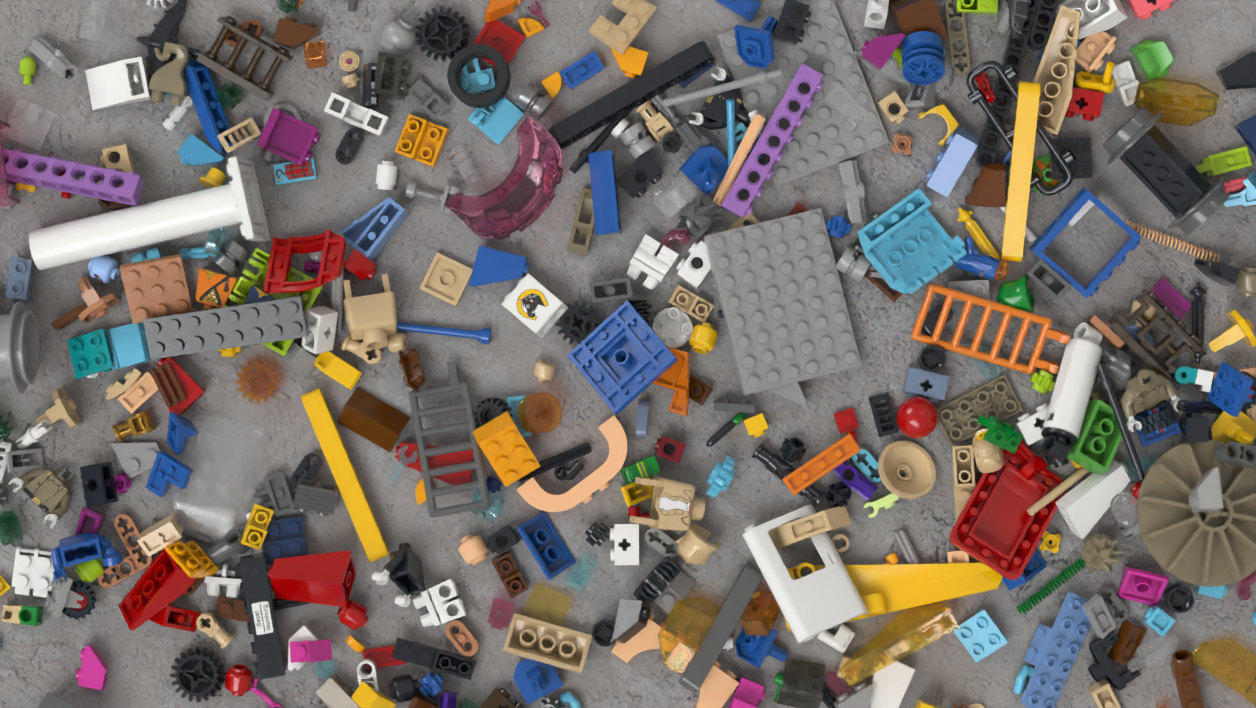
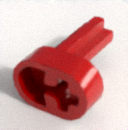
M1021 439L1016 451L1028 464L1021 469L1020 474L1029 481L1040 474L1048 466V463L1042 456L1037 457Z

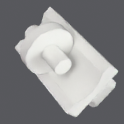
M223 564L222 570L218 569L215 575L222 576V578L206 576L204 583L207 585L208 596H219L220 586H227L226 596L238 598L240 583H243L242 579L228 578V576L235 577L236 571L228 570V564Z

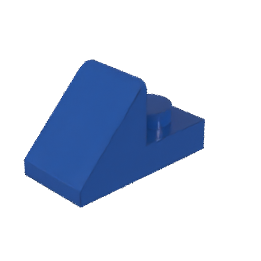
M171 412L169 413L167 443L174 453L178 455L184 452L186 438L197 435L199 432L189 419Z

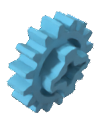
M727 455L721 464L719 462L715 464L707 479V483L710 484L707 495L716 498L721 490L726 491L735 475V471L732 470L736 461L734 458Z

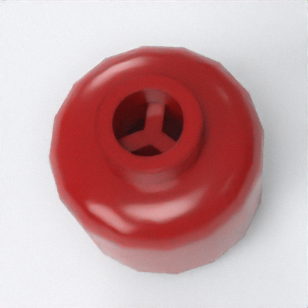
M349 600L347 608L339 607L337 612L339 622L352 630H356L360 626L364 627L369 619L367 608L355 600Z
M233 665L226 671V689L232 692L234 696H243L244 693L249 692L252 687L251 670L245 665Z

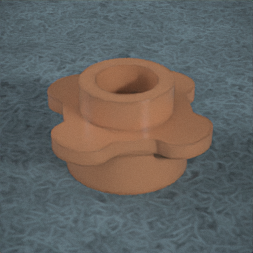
M895 134L893 136L894 146L891 148L892 152L909 155L912 151L910 148L913 142L912 136Z

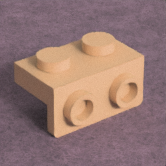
M1105 31L1087 36L1077 48L1075 62L1088 72H1091L1093 69L1097 71L1104 62L1101 58L1105 53L1110 54L1115 48L1116 44H1114V41L1117 38L1111 37Z

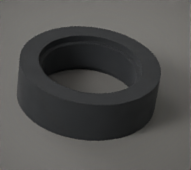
M475 44L461 49L452 58L448 67L447 79L451 91L462 103L473 108H487L495 105L505 96L510 86L511 73L506 60L497 50L487 45ZM475 58H487L493 61L498 69L496 85L492 90L483 95L467 93L462 88L460 82V74L463 67Z

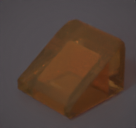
M324 41L303 44L305 62L308 69L327 66Z

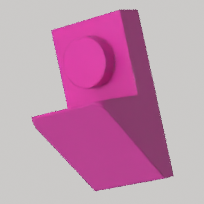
M331 639L289 642L291 663L332 660Z

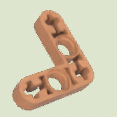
M128 514L118 515L114 520V526L130 556L124 558L122 563L110 566L104 570L98 581L105 588L122 582L150 566L153 562V555L146 559L147 563L145 564L144 562H139L141 558L139 552L134 554L133 550L139 549L141 546L140 544L135 547L131 546L128 538L131 535L139 537L141 532L133 518ZM121 517L123 519H128L129 522L127 523V527L129 530L132 529V527L134 529L133 532H129L125 536L123 532L127 531L124 526H119V523L121 522ZM142 549V554L147 555L145 551ZM123 563L131 565V572L129 574L121 572L120 567ZM116 567L117 574L121 577V579H118V576H115L111 579V584L109 582H104L103 579L105 578V573H107V575L115 573L113 568Z

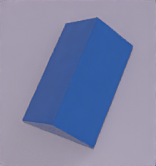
M545 511L517 527L518 532L548 580L576 563Z

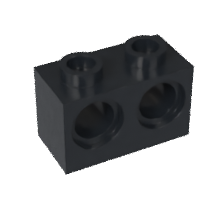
M785 0L772 39L795 47L797 42L801 43L805 33L802 30L804 22L808 23L812 13L808 11L810 5L795 0ZM798 8L801 10L802 16L794 18L791 16L790 11ZM788 27L793 28L795 36L791 38L785 36L784 30Z

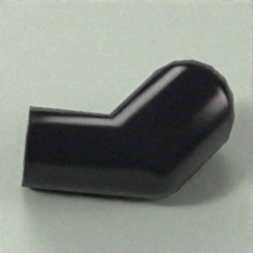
M576 460L570 468L560 466L555 468L554 475L559 480H573L584 468V465Z

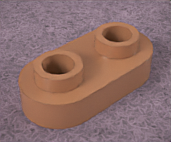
M450 621L445 628L447 637L463 656H473L478 650V641L462 621ZM458 626L460 629L459 633H453L452 628ZM466 642H470L472 644V648L470 650L465 648Z

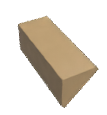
M514 613L503 651L582 674L592 635Z

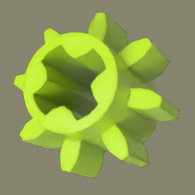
M1040 370L1039 374L1033 373L1030 382L1033 383L1031 388L1044 395L1047 391L1052 392L1055 383L1052 382L1054 376L1043 370Z

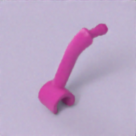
M255 677L251 691L261 697L271 708H275V706L283 708L282 704H276L264 691L256 688L259 678Z

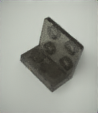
M787 657L784 664L783 684L777 695L776 703L796 708H818L823 696L825 665Z

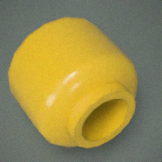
M703 322L702 325L693 327L689 338V344L692 346L693 351L707 354V352H711L714 349L718 333L713 329V325Z

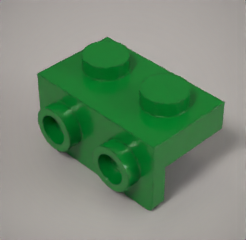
M980 415L977 423L988 428L984 440L1015 453L1023 437L1022 434L1014 431L1015 426L1006 422L1001 425L999 424L1001 420L991 415L988 418Z

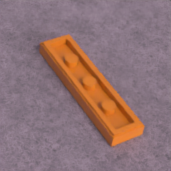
M849 433L782 480L791 494L795 496L861 451V449Z

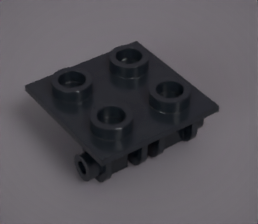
M1091 137L1052 139L1060 152L1069 148L1075 155L1077 162L1071 165L1074 173L1073 179L1093 178ZM1049 150L1051 157V179H1065V172Z

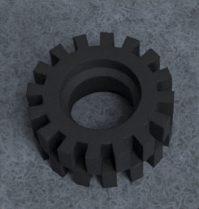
M487 398L480 401V405L475 406L477 411H474V415H476L475 421L478 423L476 427L480 428L488 423L487 412L490 409L497 410L500 416L506 411L508 413L512 411L511 407H507L508 403L503 402L501 398Z

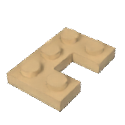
M612 0V5L627 15L618 26L600 15L590 28L589 34L623 55L657 10V7L646 0Z

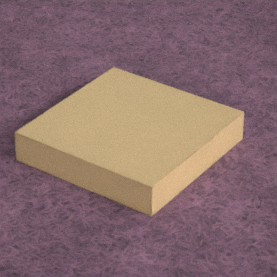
M437 252L419 289L457 306L473 269Z

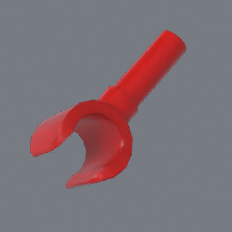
M628 507L629 517L649 518L650 514L640 513V507Z

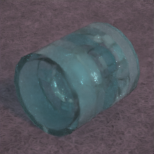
M479 489L472 502L481 501ZM488 491L490 506L470 512L476 515L482 514L483 519L493 524L505 500L496 495L491 497Z

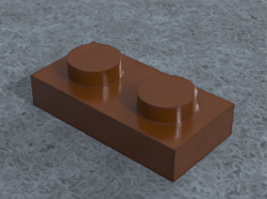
M218 596L215 617L250 622L249 614L245 615L243 603L247 601Z

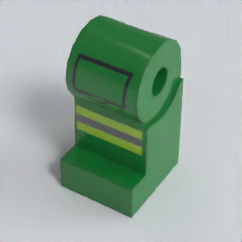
M654 455L620 470L625 485L634 483L636 477L647 478L661 473Z

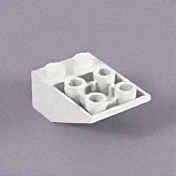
M143 57L121 60L85 70L92 110L150 100V81L146 59Z

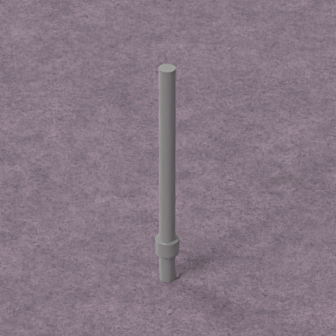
M781 69L766 73L762 71L758 72L755 76L662 100L665 108L757 83L759 85L765 84L768 80L783 76Z

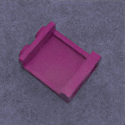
M273 108L257 146L304 166L305 163H309L313 152L310 151L313 144L317 145L321 137L320 129Z

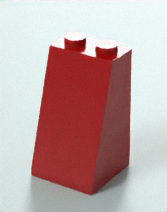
M339 551L275 559L273 566L269 568L268 578L271 580V589L274 590L276 599L347 608L357 573L351 551Z

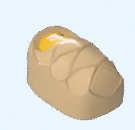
M988 428L978 430L973 437L974 458L977 468L981 473L998 471L1003 465V448L984 440Z

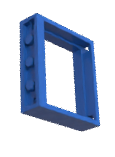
M1083 187L1030 246V249L1087 298L1088 296H1093L1099 289L1098 285L1112 275V270L1116 265L1119 266L1125 261V255L1139 245L1141 236ZM1090 200L1126 231L1130 237L1083 288L1044 254L1043 251L1086 202Z

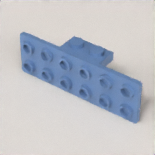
M1068 592L1053 627L1050 628L1041 623L1039 624L1023 660L1034 665L1035 668L1020 700L1021 705L1028 708H1055L1091 625L1082 608L1089 600Z

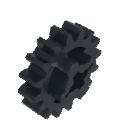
M575 301V306L573 307L570 303L567 304L568 309L559 318L561 322L556 323V326L561 327L558 334H565L563 340L570 338V344H573L574 340H576L579 345L581 340H584L597 328L595 324L600 323V320H595L594 317L598 313L592 314V306L587 309L586 302L579 306L578 301ZM576 310H583L588 314L581 316L577 314ZM569 313L571 316L570 322L564 326L565 317ZM573 314L579 320L583 319L584 322L581 324L583 332L577 326H572L575 323ZM592 321L591 329L587 333L585 330L586 324ZM572 330L579 332L581 337H574L568 332Z

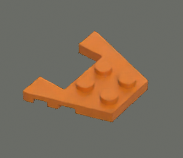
M668 347L678 360L652 384L675 391L669 411L687 417L690 354Z

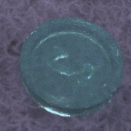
M332 660L318 661L315 665V673L322 679H328L335 673L336 668Z

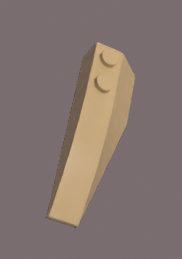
M1062 5L1033 83L1041 84L1037 118L1047 132L1055 135L1059 133L1072 97L1081 14L1079 11Z

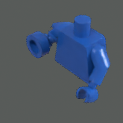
M87 532L62 538L59 540V545L51 552L55 583L58 584L57 580L60 577H63L65 582H67L66 572L62 569L63 567L102 558L103 566H114L123 562L122 553L111 546L112 543L104 535Z

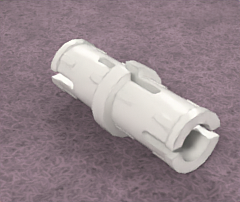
M43 419L35 427L27 429L26 433L16 440L18 448L25 450L32 443L39 442L44 434L52 430V426H49L51 423Z

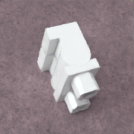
M645 234L629 263L630 267L627 276L636 281L641 272L646 274L647 278L643 286L652 291L658 282L661 283L679 254L663 245L658 255H655L661 243Z
M453 577L422 591L420 595L413 599L416 609L427 606L429 611L428 614L420 616L423 627L437 626L468 614L461 597L450 602L448 601V599L459 595Z

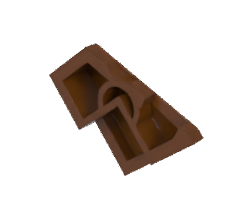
M1004 163L983 164L979 177L972 184V190L965 197V204L982 207H1005L1006 171Z

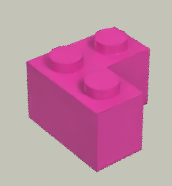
M741 676L728 708H758V701L762 703L766 691L763 690L764 685Z

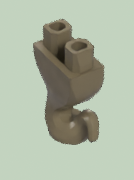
M165 42L163 53L158 48L154 49L157 58L163 62L168 61L172 53L176 54V58L160 67L152 75L149 89L151 90L150 101L163 103L164 93H170L169 104L181 107L184 96L187 97L188 84L184 77V70L189 61V51L187 46Z

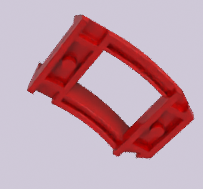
M327 229L325 233L314 236L289 237V239L274 237L263 292H303L318 288L341 277L347 246L345 238L335 234L331 229ZM323 251L317 278L288 282L293 254Z

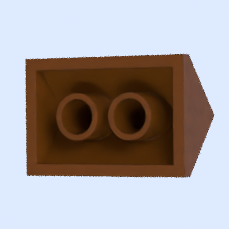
M357 387L346 403L338 423L386 451L391 452L411 417Z

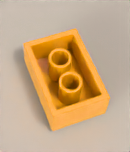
M508 411L472 432L478 445L505 487L541 467Z

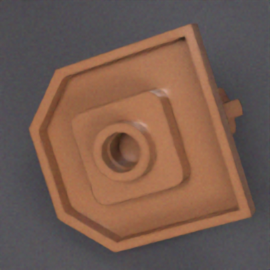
M81 277L77 282L83 293L82 297L88 306L78 316L82 322L89 323L97 317L98 319L103 318L109 313L108 310L121 301L119 296L113 293L101 297L87 277Z

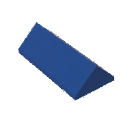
M612 150L590 153L588 158L596 235L621 234L614 153Z

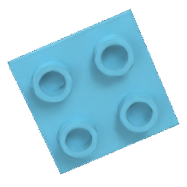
M503 97L495 105L487 108H476L467 120L499 145L524 113Z
M985 609L979 610L975 613L976 615L953 629V632L976 663L1008 643Z

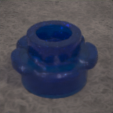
M488 476L486 479L488 491L492 493L501 491L503 484L501 481L491 476Z

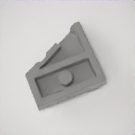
M157 442L111 444L129 479L153 468L157 454L161 451Z

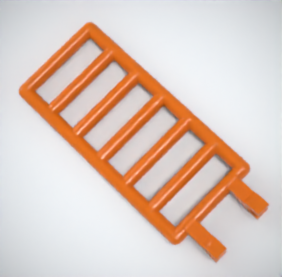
M934 283L928 286L911 333L913 340L939 346L949 351L1026 374H1033L1036 367L1057 374L1059 369L1057 362L1039 358L1047 337L1068 344L1070 336L1066 331L1050 328L1052 325L1050 318ZM936 292L946 295L931 337L920 332ZM954 298L966 301L952 341L941 340L940 336ZM973 304L985 307L971 347L968 348L959 345ZM995 310L1004 313L990 354L978 351L991 313ZM1015 316L1022 318L1023 322L1008 360L997 355L1011 317ZM1032 321L1042 324V328L1029 363L1025 365L1016 361Z

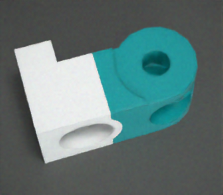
M1186 366L1176 368L1177 371L1173 373V379L1176 383L1200 385L1199 391L1210 392L1214 372Z

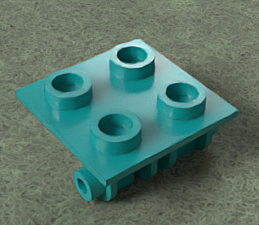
M103 328L67 340L76 379L101 371H112L113 365Z

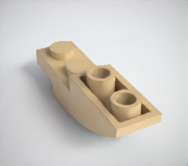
M973 445L952 446L955 522L975 487Z

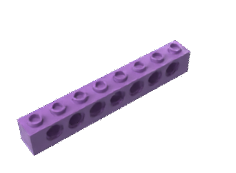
M803 63L801 64L723 201L722 208L740 218H743L744 215L749 216L754 207L751 205L754 197L758 199L764 189L761 187L764 179L769 181L774 172L771 169L774 162L779 163L784 154L781 151L784 144L789 145L794 137V134L791 133L795 126L799 128L804 119L801 114L804 109H810L814 101L811 98L815 91L819 93L824 81L821 80L823 78L821 73ZM807 84L810 92L807 94L800 93L799 85ZM790 102H797L800 109L797 112L790 111L788 108ZM782 119H786L790 124V127L786 130L778 126V122ZM771 137L778 138L779 146L771 147L768 144V139ZM760 155H767L770 162L767 165H761L758 162ZM751 172L759 175L760 179L757 183H751L748 180V175ZM741 190L748 191L749 199L746 201L740 200L738 192Z
M0 146V179L133 206L138 205L144 183L135 172L124 173L115 168L104 169L95 164L88 166L74 160L68 162L58 157L48 158L38 153L27 154L18 149H13L12 151Z

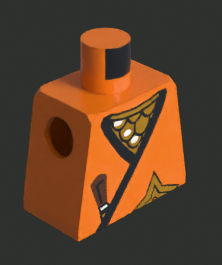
M199 268L196 301L205 303L203 310L227 306L230 301L229 296L230 294L233 295V289L239 279Z

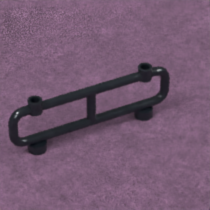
M986 61L970 71L967 76V86L971 92L968 94V98L974 105L979 103L1012 152L1014 128L1009 131L1006 130L986 101L982 91L976 86L975 78L987 69H994L1017 102L1018 88L1014 81L1019 79L1020 75L1012 64L1003 68L996 61ZM1037 118L1036 131L1065 172L1066 177L1055 186L1048 188L1044 186L1040 176L1032 168L1030 188L1036 187L1041 194L1052 196L1061 192L1072 183L1074 173L1071 165L1075 164L1077 159L1069 148L1060 152Z

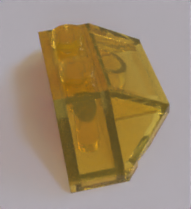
M1156 77L1137 85L1134 104L1139 109L1145 106L1153 115L1162 112L1163 116L1157 122L1191 126L1207 117L1215 115L1219 95L1195 82Z
M704 597L683 599L676 602L658 633L662 660L665 666L682 675L714 623L720 609L719 606Z
M1232 639L1200 643L1193 653V663L1256 706V656Z

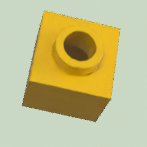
M763 413L743 420L749 436L754 435V438L766 434L765 429H768V425Z

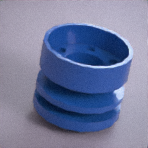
M918 31L909 34L902 40V75L905 80L912 84L928 85L937 82L944 76L943 40L939 35L928 31Z

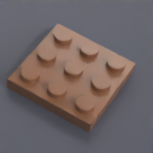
M181 254L120 265V272L133 324L141 323L145 318L193 311Z

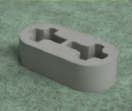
M649 528L646 531V542L662 555L673 558L678 554V544L663 531ZM651 531L652 533H654L655 531H657V536L662 541L660 543L656 540H653L651 542L649 540V532ZM663 542L668 545L673 543L675 545L674 550L676 551L667 554L666 548L662 545Z

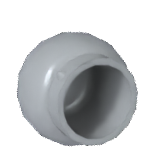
M403 18L390 20L382 30L380 43L389 51L402 56L416 41V33L413 30L414 26Z

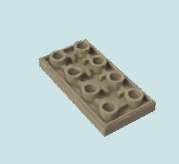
M1005 374L937 408L938 424L950 447L974 436L978 430L987 428L977 423L980 415L986 418L991 415L1002 422L1023 411Z

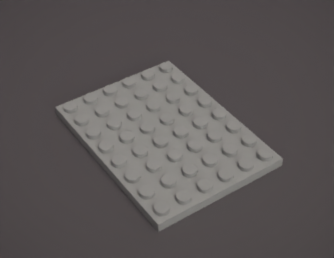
M807 0L802 2L810 5L808 11L812 12L808 23L804 22L802 30L805 33L802 42H797L795 47L772 39L775 59L765 69L749 66L741 59L737 52L734 29L717 36L734 81L755 76L758 72L764 71L766 73L781 69L783 77L768 80L765 84L759 85L757 83L739 88L742 93L741 98L743 99L742 103L745 111L750 113L757 110L759 114L765 117L764 129L802 63L823 75L821 79L824 81L819 93L817 91L813 93L811 98L814 101L810 109H804L801 114L804 117L799 128L796 126L793 128L791 133L794 134V137L789 145L784 144L781 150L784 154L779 163L774 162L771 167L774 170L771 177L775 187L890 143L834 0ZM798 8L790 11L791 16L794 18L802 16V12ZM779 11L769 16H772L773 18L777 19V21H779L782 11ZM769 16L743 26L761 29ZM776 27L774 28L773 32L771 33L772 38H773V35H774V32H775ZM788 27L784 30V34L791 38L795 36V30ZM807 84L799 85L800 93L807 94L810 92ZM793 101L788 104V108L792 112H797L800 109L797 102ZM786 119L778 122V126L783 130L790 127ZM771 137L768 139V144L771 147L779 146L778 138ZM763 154L765 162L768 164L770 162L769 157Z
M821 208L704 236L744 395L862 366L838 271L835 268L836 263Z

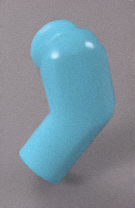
M1025 665L1021 668L1015 679L1014 693L1023 694L1026 677L1031 678L1034 667Z

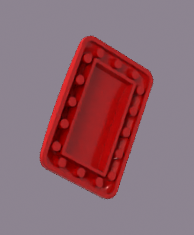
M1003 449V465L1001 469L990 473H982L957 518L949 537L954 546L1009 580H1016L1022 575L1058 508L1055 502L1065 495L1067 489L1036 514L1030 516L1027 509L1064 480L1045 468L1040 474L1027 481L1020 474V471L1028 463L1017 451L1012 453Z

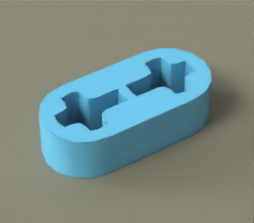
M861 449V451L852 456L854 465L868 480L874 483L881 481L880 475L879 478L870 477L871 471L868 467L871 466L876 470L878 469V462L867 450ZM858 453L866 454L865 460L868 462L866 466L863 462L858 463L856 461Z

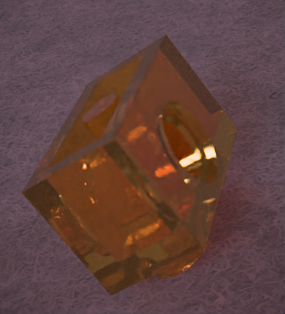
M754 592L739 620L746 635L768 636L781 611L772 592Z

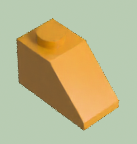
M629 46L625 53L621 55L609 47L621 72L625 73V77L635 79L642 75L648 52Z

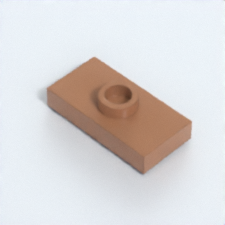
M1092 315L1088 319V323L1099 330L1103 337L1115 348L1123 346L1125 342L1114 333L1115 331L1108 322L1104 324L1096 315Z

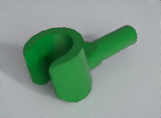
M779 672L773 683L779 685L774 700L776 703L780 701L781 692L787 680L786 676Z

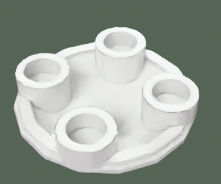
M672 307L666 308L657 314L654 318L652 329L666 346L676 348L689 340L693 326L688 314Z

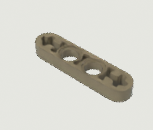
M946 0L944 9L947 35L949 37L951 69L954 74L962 76L970 69L965 13L956 12V15L960 13L961 17L949 18V15H953V9L948 6L952 3V0ZM952 21H960L962 24L960 31L956 32L951 29ZM957 40L962 41L964 44V49L960 52L953 49V43ZM965 54L966 57H962L961 60L962 64H966V67L960 72V69L955 67L959 63L958 57L954 59V55Z

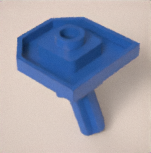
M772 16L766 19L761 29L741 25L734 27L738 55L749 66L765 69L775 59L771 33L778 21Z
M713 145L699 146L679 170L708 196L724 178L728 170V159Z
M755 619L743 626L735 643L737 656L758 668L761 667L765 656H771L784 662L788 657V651L772 643L778 631Z
M528 658L517 663L513 679L527 705L563 686L554 666Z

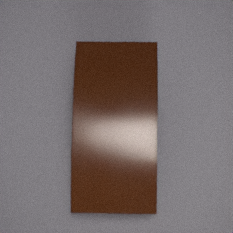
M689 374V398L703 406L713 389L692 374Z
M510 551L491 560L511 598L529 589Z

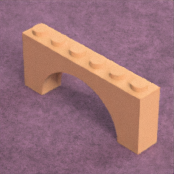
M651 614L645 628L625 644L616 642L611 649L612 653L626 663L635 655L650 649L671 651L690 663L698 647L694 646L691 648L686 644L688 642L687 639L680 634L674 636L670 633L671 628L663 622L659 625L653 620L655 617ZM715 661L700 688L695 708H722L738 686L739 682L736 680L738 676L730 670H727V672L719 668L721 664Z

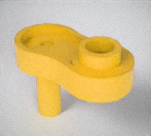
M1107 62L1104 75H1097L1086 71L1078 72L1074 81L1075 85L1080 89L1112 93L1116 85V80L1112 78L1115 64Z

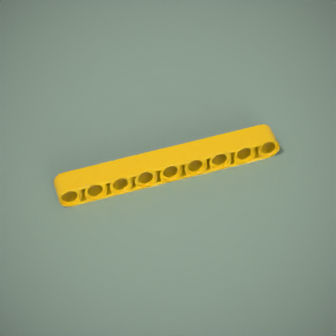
M1019 82L1001 260L1022 262L1040 83Z
M317 388L301 395L305 410L369 561L372 563L390 555L321 389Z

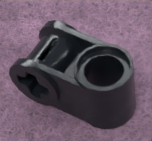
M939 305L930 313H927L921 329L922 334L932 336L939 318L938 315H940L939 310L943 305ZM950 308L945 324L953 317L952 308Z

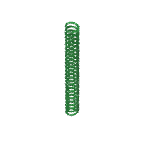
M1082 556L1081 559L1078 558V562L1075 561V564L1071 563L1068 569L1065 568V572L1062 571V574L1059 573L1058 576H1055V579L1052 578L1049 584L1046 583V587L1042 586L1043 589L1039 588L1036 594L1033 593V597L1030 596V599L1026 598L1023 604L1020 603V607L1017 606L1018 612L1021 614L1022 611L1026 614L1024 608L1029 612L1028 607L1033 609L1031 604L1036 607L1034 601L1039 604L1038 600L1042 602L1041 597L1045 599L1044 594L1049 597L1046 590L1052 594L1051 590L1055 592L1053 586L1058 589L1056 583L1060 587L1062 586L1059 580L1065 584L1063 579L1068 582L1066 576L1071 579L1069 573L1074 577L1073 572L1078 574L1076 569L1081 572L1079 566L1084 569L1081 562L1085 565Z

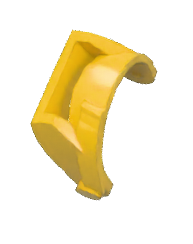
M945 104L934 107L926 113L922 111L918 114L919 119L930 113L939 114L945 119L948 131L945 138L938 143L939 146H943L946 143L950 134L959 125Z

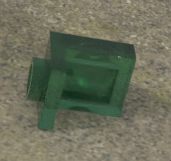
M3 511L0 513V538L4 546L23 540L20 520L14 511Z

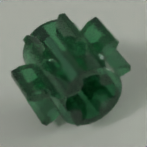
M225 83L222 88L217 90L216 93L219 95V98L216 101L221 102L223 108L230 106L231 109H234L236 104L242 101L239 97L242 91L235 84L228 86Z

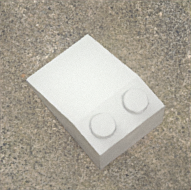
M1066 0L1057 6L1055 12V19L1061 5L1081 12L1078 40L1111 29L1128 18L1120 0Z

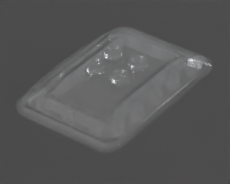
M198 410L192 414L190 421L199 434L186 438L184 452L178 458V461L191 468L193 472L187 488L181 489L171 483L163 519L175 513L178 517L176 521L178 526L183 525L184 529L212 537L211 540L222 542L230 530L238 529L242 533L244 531L247 520L246 514L249 513L270 435L264 427L208 411Z

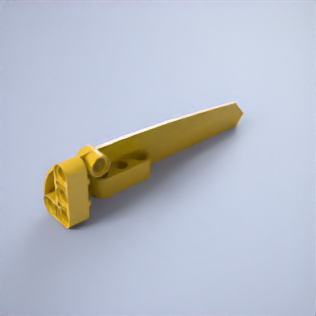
M803 563L800 566L788 568L787 571L793 580L802 578L801 574L804 570L809 569L814 573L825 568V565ZM983 563L845 565L869 611L867 614H862L846 622L998 589L1003 576ZM785 619L788 632H792L789 624Z

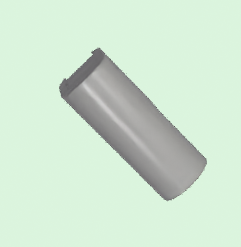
M1001 0L998 5L1001 19L996 29L1000 33L1006 34L1009 30L1008 19L1010 13L1007 2Z

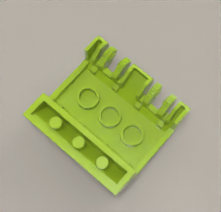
M258 248L254 250L252 255L261 261L259 263L250 258L248 262L260 269L256 275L244 269L242 273L250 277L251 280L240 276L233 292L240 295L241 298L230 294L229 298L231 301L245 304L253 285L263 291L270 258L269 254ZM290 266L288 282L313 279ZM323 286L303 292L267 294L275 299L302 295L306 313V309L312 308ZM294 339L262 344L285 356Z

